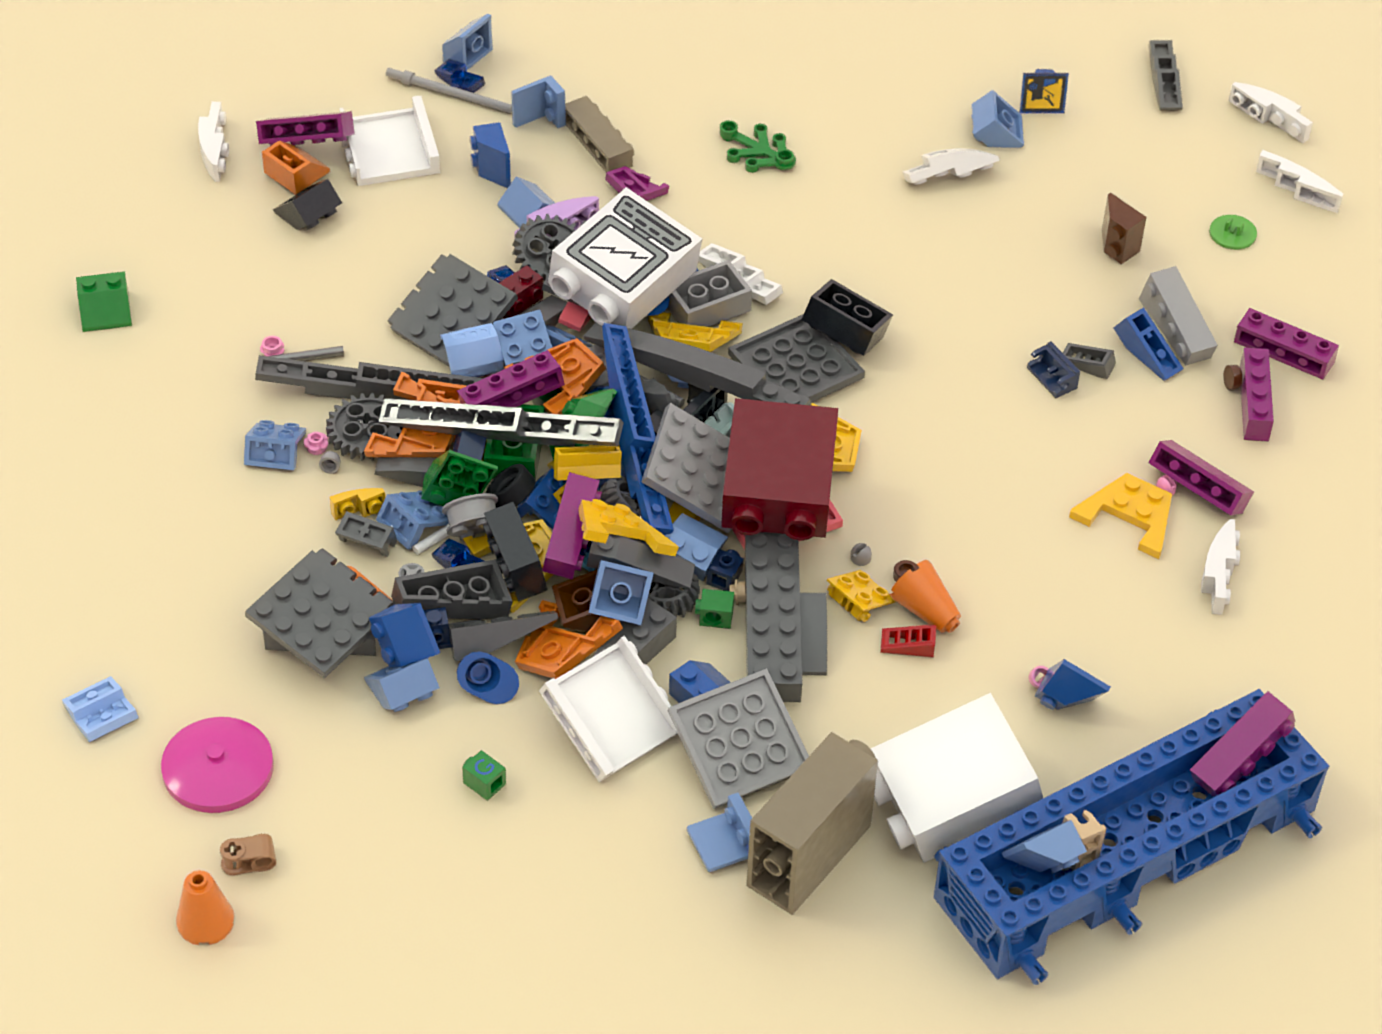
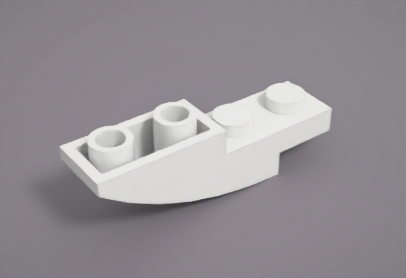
M1238 82L1232 84L1229 102L1262 124L1269 120L1301 143L1309 140L1313 122L1300 114L1301 106L1277 93L1257 86Z
M212 102L209 117H199L198 123L202 160L209 175L215 182H220L221 173H225L226 160L224 158L229 156V143H225L222 125H226V112L222 111L221 102Z
M965 148L944 149L921 155L924 164L904 171L903 175L905 181L918 185L926 182L930 176L940 177L946 175L948 170L950 174L959 176V178L967 177L972 174L973 170L991 168L994 166V162L1000 160L999 156L981 150Z
M1230 519L1215 536L1204 567L1201 593L1211 594L1212 614L1222 615L1225 604L1229 605L1231 590L1226 589V584H1229L1234 565L1238 566L1240 562V550H1236V546L1239 545L1240 531L1235 530L1234 519Z

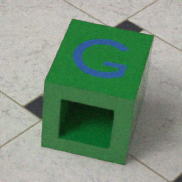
M482 750L474 757H469L462 766L463 783L487 801L506 785V768Z

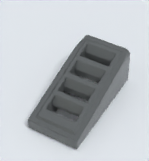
M1068 343L1063 351V354L1079 370L1104 379L1109 378L1116 364L1114 350Z

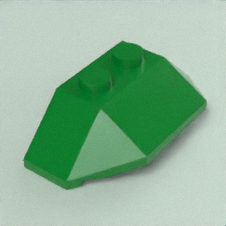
M603 389L573 398L565 404L562 414L604 417L617 391L615 389ZM575 444V447L589 446V444ZM549 445L550 451H551V454H552V458H553V462H554V452H555V448L565 447V446H553V445Z

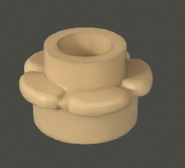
M738 579L735 580V584L730 585V591L734 592L736 605L746 601V581L738 582Z

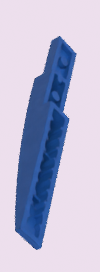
M604 323L602 330L609 388L617 391L612 400L614 418H620L624 422L619 446L622 452V461L631 499H638L642 519L666 536V534H671L674 531L666 498L661 493L641 482L656 436L627 326Z

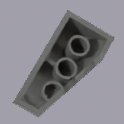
M555 611L518 615V619L506 616L496 617L491 620V623H486L482 619L449 623L453 659L455 661L460 660L461 662L468 654L479 651L489 654L558 619V615Z

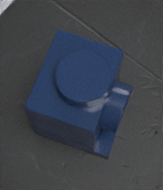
M720 549L712 564L708 567L706 584L723 591H730V585L735 584V580L740 577L743 571L744 558L735 550L729 549L724 551Z
M446 608L423 610L438 648H451Z

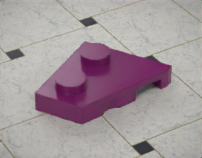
M625 166L606 172L605 180L619 193L628 188L648 201L668 194L669 191L668 184L656 185L650 182L651 177L637 173L635 170Z

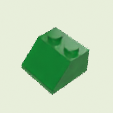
M125 271L76 277L83 332L132 326Z

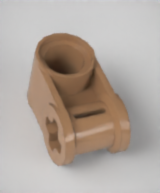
M268 834L231 838L225 840L220 846L221 868L228 875L268 871L274 868L277 863L273 839ZM233 862H236V868L233 867Z

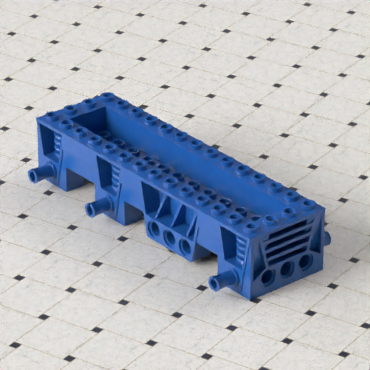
M1259 688L949 847H944L943 850L940 849L934 856V859L938 861V870L933 898L996 979L1021 967L1032 984L1038 985L1037 979L1042 983L1048 977V972L1037 960V958L1045 954L1048 935L1081 918L1091 930L1115 917L1128 935L1133 933L1131 928L1134 933L1137 932L1142 926V922L1138 920L1130 909L1137 906L1141 886L1164 874L1174 884L1238 851L1249 829L1260 823L1272 834L1295 822L1308 838H1312L1313 835L1316 836L1322 830V826L1310 813L1316 809L1325 776L1330 767L1329 764L1294 727L1287 736H1281L1275 742V747L1269 755L1262 756L1256 762V766L1250 773V776L1243 775L1236 782L1235 787L1220 795L1213 797L1193 780L1190 769L1264 695ZM1193 793H1202L1206 796V799L1195 798ZM1084 810L1089 811L1100 825L1106 827L1104 840L1110 839L1116 843L1113 847L1102 844L1099 858L1074 871L1070 868L1067 871L1059 870L1055 873H1052L1051 869L1038 872L1005 859L1002 855V852L1062 824L1064 816L1070 813L1077 818L1079 823H1088L1083 817ZM1157 816L1161 819V822H1151L1147 817ZM1013 887L1020 888L1023 894H1012L1009 892V889Z

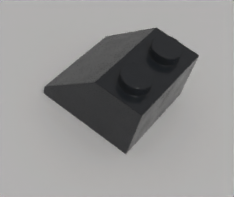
M325 179L307 187L274 208L273 211L298 230L306 227L309 230L319 224L318 219L320 217L328 218L336 213V207L342 204V201L329 179Z

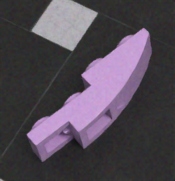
M591 196L557 202L527 215V221L529 218L535 221L537 215L544 220L546 214H549L550 219L554 220V217L558 215L561 222L567 218V225L569 226L576 223L574 228L576 231L584 220H589L599 211V198Z

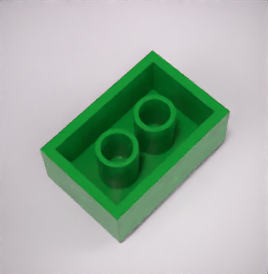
M522 404L517 407L522 408L525 412L545 413L544 406ZM487 439L484 462L498 466V470L492 479L506 468L515 464H522L536 481L542 445Z

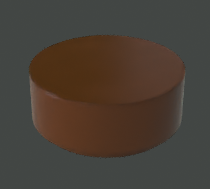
M1227 365L1224 369L1223 379L1228 390L1239 389L1242 384V371L1238 365Z
M909 560L896 563L893 571L894 580L897 582L909 569L912 572L919 569L918 565Z

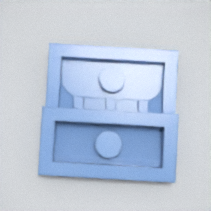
M111 676L62 700L71 718L89 742L138 719L136 709L125 698L122 688Z

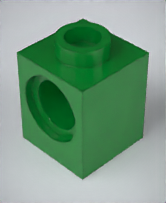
M703 589L701 599H696L695 615H700L699 626L731 629L734 592Z

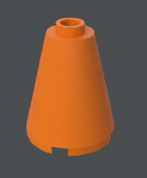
M923 560L917 563L920 567L914 572L909 569L898 579L891 589L893 593H890L889 596L929 625H936V629L941 633L945 631L951 633L960 625L959 619L961 614L929 560Z
M194 871L188 874L184 880L176 916L178 932L184 940L195 945L208 942L209 945L216 944L226 938L231 932L234 911L213 877L206 871Z

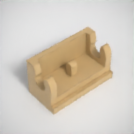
M1086 810L1083 811V817L1088 821L1086 824L1079 823L1072 813L1064 816L1063 823L1072 820L1087 852L1078 856L1080 862L1070 866L1072 871L1099 858L1106 833V827L1100 825L1095 817Z

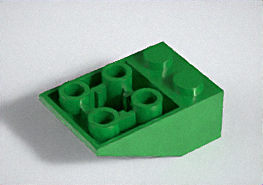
M448 450L433 460L424 475L421 499L444 506L461 497L482 494L498 470V466Z

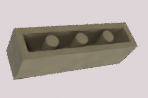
M587 95L565 103L566 126L605 172L624 166L628 168L633 166L634 149L632 145L624 140L621 132L612 126L609 118L600 112L596 103H593Z

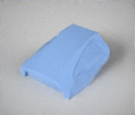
M492 323L440 335L446 349L451 374L480 377L503 370L504 360L500 342Z

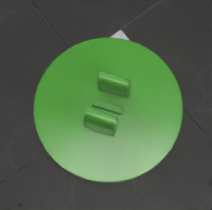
M1223 215L1213 220L1210 225L1209 232L1213 241L1227 249H1245L1251 246L1257 237L1255 225L1242 216Z

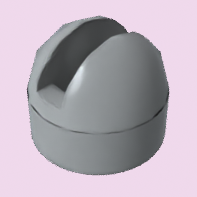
M333 451L324 453L319 461L320 469L329 474L336 473L341 464L340 456Z
M865 543L856 544L851 550V561L858 566H865L870 563L872 557L871 548Z

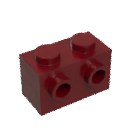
M527 265L499 283L518 296L517 301L503 317L504 319L519 314L543 299V277Z

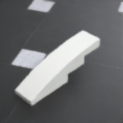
M1262 150L1256 173L1276 179L1275 186L1295 192L1294 199L1338 214L1343 197L1341 191L1308 169L1288 159Z
M713 243L700 251L698 261L706 268L729 260L752 289L753 299L767 305L783 293L782 285L765 279L763 270L746 264L744 255Z

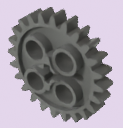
M549 214L545 215L544 220L539 215L536 216L535 221L529 218L527 223H522L520 230H517L512 244L515 247L512 254L517 256L515 263H522L521 268L526 265L542 276L545 281L550 271L552 250L575 232L576 223L569 226L567 225V218L561 222L558 215L553 220L550 219Z
M361 393L360 399H356L352 395L350 402L343 399L342 406H334L335 412H329V419H326L327 437H329V443L334 444L335 451L341 449L342 456L350 453V459H354L356 455H359L360 460L363 461L365 459L364 449L373 432L394 439L399 438L403 427L385 425L378 422L384 401L383 394L378 399L374 397V393H371L369 398H365V395Z

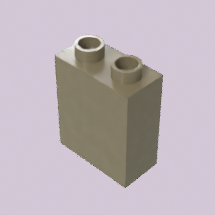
M831 732L750 820L746 886L791 915L798 910L871 826L878 759H876L873 751L865 743L859 740H850L848 742Z

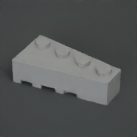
M1174 266L1150 273L1139 300L1185 366L1212 358L1218 345L1177 267Z

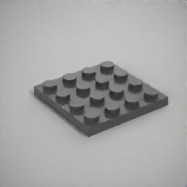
M803 314L728 348V355L733 361L766 373V381L810 399V403L865 378L864 369L841 344L801 320Z

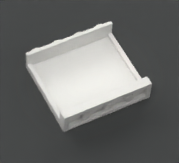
M421 96L412 97L413 108L353 117L355 134L347 136V140L342 141L343 147L347 146L345 148L347 162H351L349 164L351 178H356L358 186L440 173L439 153Z
M625 636L621 637L616 644L559 678H552L547 681L539 690L598 782L603 781L678 734L667 711L671 705L668 702L665 690L660 686L658 687L653 679L651 669L642 663L638 657L635 645L628 641Z

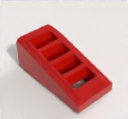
M936 625L882 628L880 653L934 657ZM889 637L895 638L894 643L889 644ZM900 638L905 639V642L900 643Z

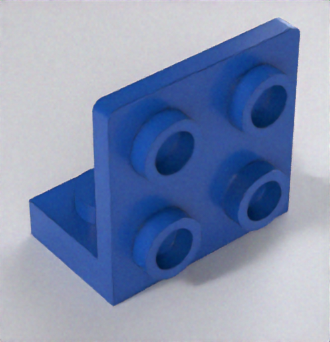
M554 469L548 470L536 481L534 489L529 496L517 505L516 509L520 518L527 513L530 516L534 513L540 519H543L553 530L560 503L553 493L565 485L567 481L554 479Z

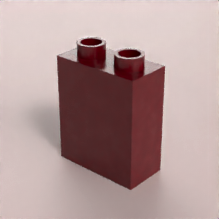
M735 398L723 489L721 528L733 529L742 535H755L759 532L786 534L794 540H808L812 537L826 538L839 408Z

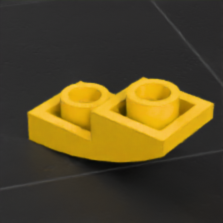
M364 488L330 496L331 514L335 520L343 518L346 511L350 513L359 511L362 517L377 514L386 498L383 488Z

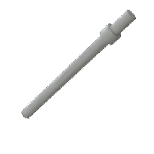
M388 68L386 71L387 77L401 80L403 84L409 86L414 84L506 113H512L511 104L415 76V73L407 70L402 72Z

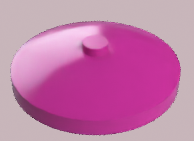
M211 717L189 724L172 737L162 755L161 772L167 791L177 802L195 811L221 813L240 808L258 797L271 779L274 762L270 743L257 727L237 718Z

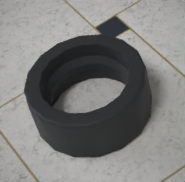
M515 464L499 473L488 486L486 493L494 494L498 497V502L495 504L496 508L514 502L516 507L529 496L534 489L536 481L524 465Z

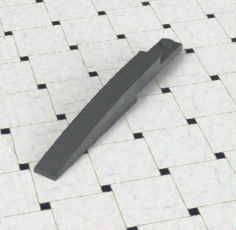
M595 323L585 333L583 340L604 348L602 326ZM627 328L636 362L707 392H711L715 387L741 399L810 405L809 398L766 381V373L681 342Z
M261 355L258 357L255 380L303 386L305 387V394L351 399L353 395L356 399H360L361 393L365 395V398H369L370 394L374 393V397L377 399L383 394L385 399L393 398L400 400H409L395 396L393 392L401 372L408 374L410 379L416 383L418 379L468 386L484 378L359 362L358 368H350Z
M385 398L378 420L380 424L458 435L464 430L487 439L575 447V444L618 447L624 423L620 418L525 412L522 408Z

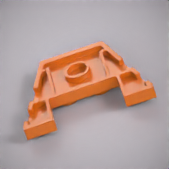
M578 338L547 349L561 366L565 383L564 386L559 387L561 390L559 394L543 404L548 414H562L565 404L573 398L582 396L606 369L604 362ZM513 363L505 366L504 368L506 369L513 366Z
M401 372L393 389L395 396L409 400L450 403L440 395L436 396L428 391L427 387L420 382L416 383L410 379V376L405 372ZM403 427L399 438L394 439L373 432L364 449V454L366 457L438 458L449 450L455 435Z
M545 600L541 601L539 605L540 612L555 611L559 619L560 615L557 604ZM600 616L587 634L581 635L552 627L558 620L556 619L532 631L530 636L525 637L515 663L519 669L557 679L573 669L621 631L623 627L619 620Z

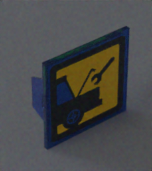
M1036 69L1034 73H1023L1019 113H1065L1069 73H1056L1053 69Z

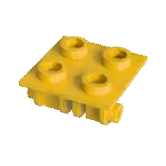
M861 570L827 578L826 580L830 583L827 588L829 596L842 607H845V610L850 612L858 621L866 622L871 616L869 613L871 609L896 602L889 596L885 588L879 586L866 572Z

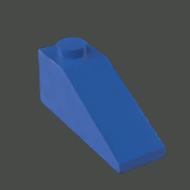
M1144 307L1113 327L1126 349L1163 381L1184 369Z

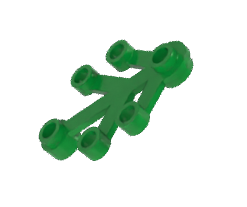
M726 120L720 124V136L723 140H735L749 147L744 149H728V162L737 163L742 157H751L745 162V169L750 173L757 172L759 167L776 166L781 170H788L796 165L794 153L786 148V136L784 134L776 133L773 135L772 145L777 148V151L769 146L768 128L765 124L760 123L754 126V136L758 138L759 142L738 132V124L734 121ZM754 156H766V157H768V158L757 159V158H753V157H754Z

